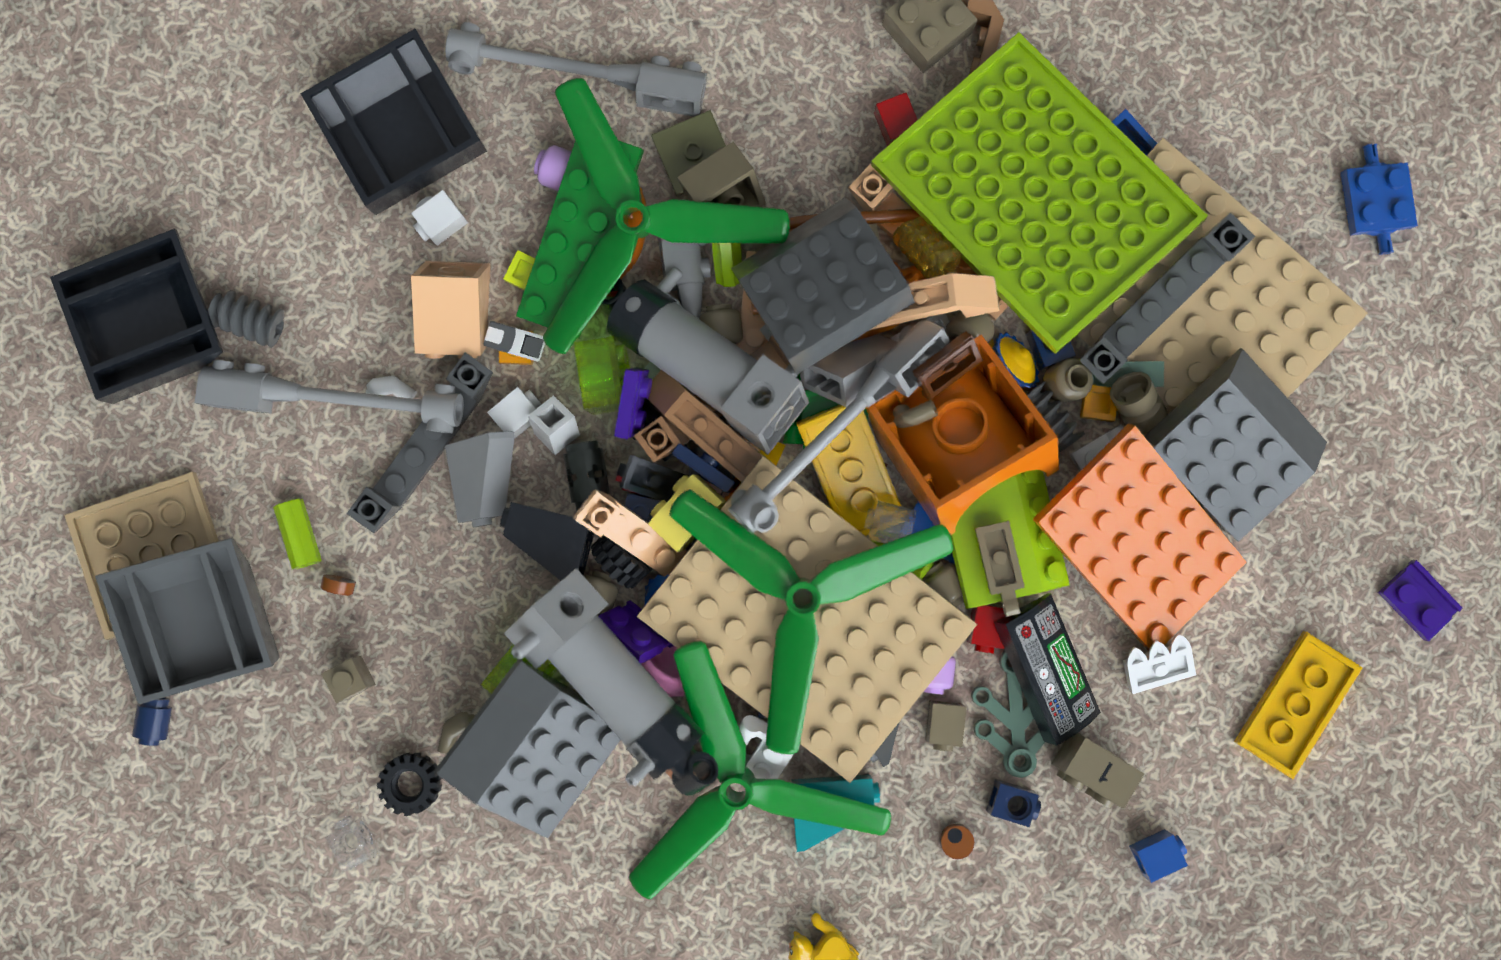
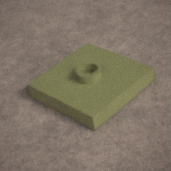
M711 110L651 135L676 196L684 194L677 177L683 174L689 167L697 165L711 156L717 149L726 146Z

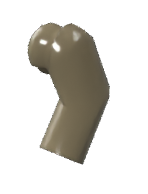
M932 400L911 409L906 404H900L892 412L895 417L893 421L899 428L918 425L938 416L937 409Z

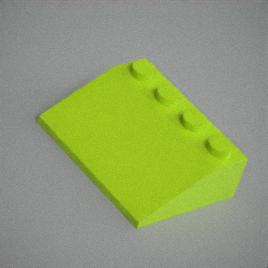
M1042 470L1026 471L997 484L972 503L958 520L955 533L951 535L953 541L952 553L965 609L1001 602L1000 593L994 595L989 593L974 529L1009 521L1025 588L1015 590L1017 598L1070 585L1062 552L1033 521V518L1050 502Z

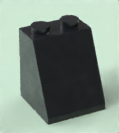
M511 502L510 508H504L500 521V527L504 528L503 536L560 581L576 568L582 575L585 574L594 532L571 516Z

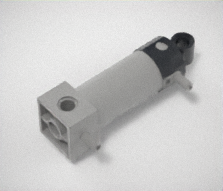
M673 267L658 286H654L646 279H643L626 288L619 278L610 291H618L616 296L611 299H604L599 306L605 314L609 315L607 322L608 333L639 356L645 357L722 413L733 430L768 455L809 403L802 382L796 378L799 374L795 373L790 364L784 370L765 355L756 360L681 307L679 301L669 294L683 276L679 269Z
M576 568L534 603L504 633L515 645L512 647L513 656L518 659L525 657L535 669L549 659L626 745V749L639 762L626 775V781L629 785L636 786L647 774L656 779L667 770H671L673 785L677 791L686 796L695 795L715 782L719 771L717 762L710 754L696 752L693 749L694 745L703 736L704 731L678 702L673 701L597 616L609 604Z

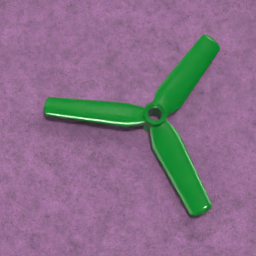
M574 78L556 88L555 95L599 195L616 211V225L598 241L545 331L543 341L551 350L559 354H566L630 264L638 238H644L651 234L671 243L786 242L789 235L790 220L787 211L784 209L677 199L645 206L641 199L638 176L587 82L583 78ZM640 211L643 217L642 222L637 227H630L628 225L629 216L633 212Z
M686 490L676 498L669 514L672 519L758 591L786 601L788 608L776 631L766 733V747L775 753L784 755L796 754L799 751L819 642L814 613L818 610L820 604L849 601L953 552V541L948 529L944 525L938 524L833 562L809 580L807 578H799L785 555L755 534L750 533L738 522L692 490ZM808 589L811 591L812 600L810 603L803 606L796 604L793 600V595L797 590Z
M694 641L676 649L674 659L692 719L704 731L699 743L702 752L710 754L717 762L719 769L717 779L721 785L697 797L630 873L629 880L631 885L642 897L649 900L653 899L728 829L736 810L744 809L749 804L771 814L879 836L884 835L888 831L891 824V813L888 809L780 779L755 778L754 773L746 767V744L706 643ZM738 783L745 790L741 792L735 791L730 787V784Z

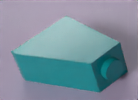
M870 774L856 775L851 783L842 776L791 779V783L874 805V803H880L879 783H873ZM794 818L796 851L804 852L845 828Z

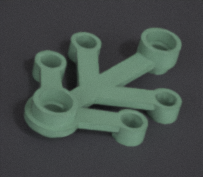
M1004 650L1000 655L999 664L1001 669L1007 673L1009 711L993 698L991 691L984 686L975 687L971 693V698L976 705L985 707L1011 730L1012 745L995 732L994 725L987 719H980L974 724V733L980 739L987 740L1004 755L1003 764L1009 774L1017 778H1024L1035 770L1037 765L1035 754L1045 742L1039 730L1027 742L1025 741V729L1034 720L1029 705L1023 710L1022 689L1013 668L1007 665L1008 656ZM980 690L987 692L988 697L984 702H978L976 699V694ZM983 723H987L990 726V731L987 735H980L978 731L979 726ZM1019 754L1024 755L1025 763L1022 766H1015L1014 758Z

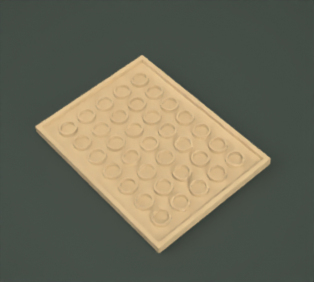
M1162 138L1147 157L1187 194L1208 217L1077 335L1091 347L1175 262L1231 212L1256 237L1230 262H1225L1127 357V362L1164 361V387L1155 388L1167 408L1168 414L1240 348L1251 357L1288 398L1368 312L1167 140Z
M762 456L736 491L740 489L747 491L753 484L763 490L782 470ZM792 480L772 500L778 508V520L775 526L767 532L756 530L753 533L785 555L799 578H807L809 580L833 562L878 546L795 480ZM731 496L721 508V511L738 522L728 510L732 506ZM696 540L637 617L676 648L694 641L705 642L721 683L768 718L776 631L788 608L786 601L758 591L699 540ZM912 572L849 601L820 604L818 610L814 613L819 642L800 744L850 783L977 626L976 622ZM799 589L794 593L793 600L798 605H807L812 600V593L808 589Z

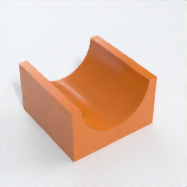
M982 334L974 338L983 361L931 399L937 409L938 416L907 428H899L895 425L893 421L895 417L892 412L896 406L906 404L911 409L929 401L922 395L921 391L923 389L921 387H918L909 397L894 390L870 407H866L876 439L933 524L944 525L950 535L955 533L957 522L968 507L997 484L1026 471L1042 470L1047 477L1059 471L1058 436Z

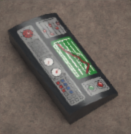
M1047 593L1019 608L1020 614L1004 616L993 623L1043 741L1058 746L1084 729L1101 712L1052 594Z

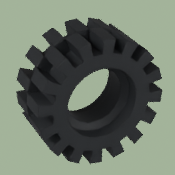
M604 534L591 546L592 555L596 557V562L602 565L601 569L604 572L607 571L611 579H617L618 584L621 586L624 584L628 589L630 587L633 589L652 571L650 566Z
M409 752L394 758L384 766L385 769L378 776L381 778V781L377 783V789H381V793L378 796L380 800L385 799L386 804L384 806L387 809L393 808V813L397 815L404 813V816H411L414 813H421L436 801L438 792L442 788V785H440L442 778L434 771L437 768V764H432L430 757H423L421 753L417 752L414 754ZM412 771L420 776L422 789L418 795L406 796L400 791L398 780L403 772Z

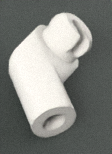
M395 376L373 378L367 383L365 391L366 394H393L396 397L412 399L417 394V391Z

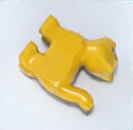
M814 913L811 916L813 926L824 933L817 944L813 946L807 937L797 931L793 932L794 938L789 943V960H859V952L856 948L847 942L840 930L828 921L823 920L819 913Z

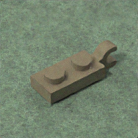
M1009 521L974 528L990 595L1000 593L1004 615L1020 614L1015 590L1025 588Z

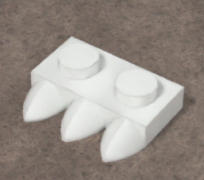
M1178 633L1174 637L1171 646L1165 647L1161 642L1155 640L1148 653L1144 654L1138 648L1133 647L1128 658L1123 660L1128 688L1132 694L1196 675L1191 645L1184 636Z

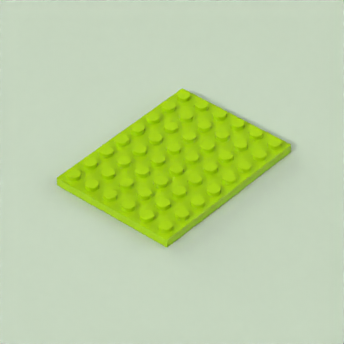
M1020 32L1006 42L871 160V166L977 275L994 276L997 295L1055 354L1208 217L1187 194Z

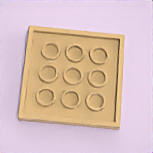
M190 472L64 515L105 640L116 637L95 578L96 575L218 541L195 472Z

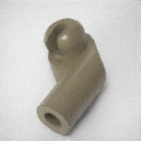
M459 712L445 721L437 751L447 754L457 741L458 736L464 732L475 715L468 714V712Z

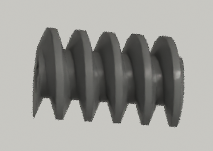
M233 290L228 291L224 297L221 293L215 295L208 309L214 328L220 327L221 330L227 333L232 331L235 336H244L248 341H256L257 344L262 346L268 345L269 348L277 344L284 327L285 311L279 308L272 315L273 307L270 304H266L260 311L261 304L259 300H253L248 306V297L241 295L236 301L237 295Z
M1044 381L1026 395L1058 436L1059 453L1079 440L1085 433L1082 431L1073 434L1078 423L1076 421L1065 423L1070 413L1068 410L1057 413L1062 402L1060 400L1049 402L1053 392L1052 390L1041 392L1042 387L1046 383Z

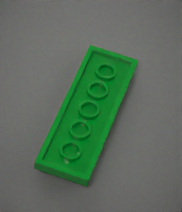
M576 141L516 317L547 328L598 241L616 225V211L599 195ZM619 141L637 173L644 150Z

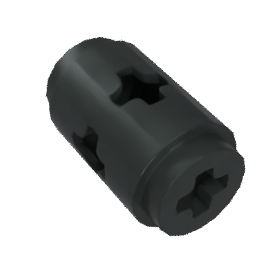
M598 440L566 445V454L563 455L571 503H575L577 511L594 490L610 495L603 448H599ZM601 470L602 476L596 478L595 471ZM574 474L577 475V480L575 481L572 480V475Z

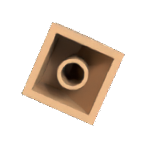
M425 261L411 275L415 354H425V357L431 359L443 358L445 355H458V358L461 359L465 352L474 359L482 355L486 349L483 343L488 325L490 263Z

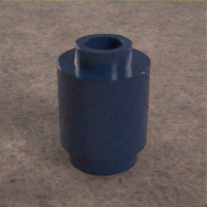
M164 697L143 704H137L132 737L138 738V744L158 746L160 740L167 739L172 707L169 706V698Z

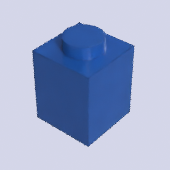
M1165 829L1129 845L1142 875L1151 883L1188 866L1183 856L1187 854L1183 841L1178 835L1174 836Z

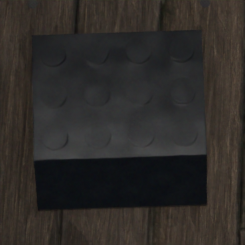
M416 29L409 31L300 93L363 204L374 215L381 213L487 152Z
M175 228L50 277L94 397L98 401L110 404L118 403L197 372L203 367L208 366L223 353L180 236Z

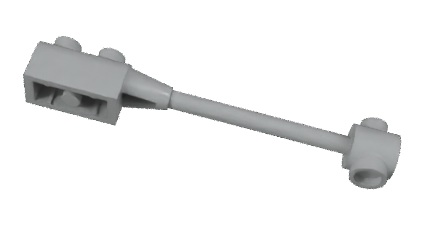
M469 22L462 23L460 30L451 28L446 40L445 53L446 59L449 61L448 66L451 70L460 74H472L475 66L481 67L483 59L489 58L607 79L611 83L635 91L637 107L694 117L701 114L707 73L701 72L702 67L695 62H685L681 69L669 67L670 61L665 57L654 56L651 58L650 63L610 64L606 66L486 45L485 34L480 33V28L477 25Z
M658 237L663 278L673 267L682 272L683 276L671 291L677 290L681 307L699 319L702 308L703 285L705 284L704 278L711 276L709 258H701L700 246H704L706 243H671ZM701 447L694 448V452L700 457L704 452L707 453ZM720 464L717 469L730 478V472ZM688 466L690 476L698 474L703 480L709 481Z
M922 318L915 326L906 325L903 327L899 334L900 341L892 349L883 348L877 353L874 370L857 393V397L763 490L753 484L747 491L740 489L733 494L731 498L732 506L728 509L733 517L752 534L756 530L759 532L771 530L778 520V508L772 500L866 407H870L894 390L909 397L919 387L917 384L918 379L913 375L912 371L950 343L942 327L925 318Z
M213 360V367L205 366L201 369L194 402L208 407L268 414L272 413L273 402L300 401V399L421 413L423 423H427L426 430L453 434L454 427L460 425L464 411L462 394L455 393L456 387L451 385L435 384V391L427 390L422 400L303 387L300 384L275 377L271 373H266L265 366L245 363L244 370L233 369V362Z

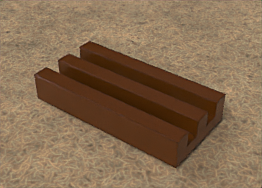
M965 331L915 368L912 373L918 379V386L923 389L921 391L922 395L931 400L982 362L983 359L973 335Z

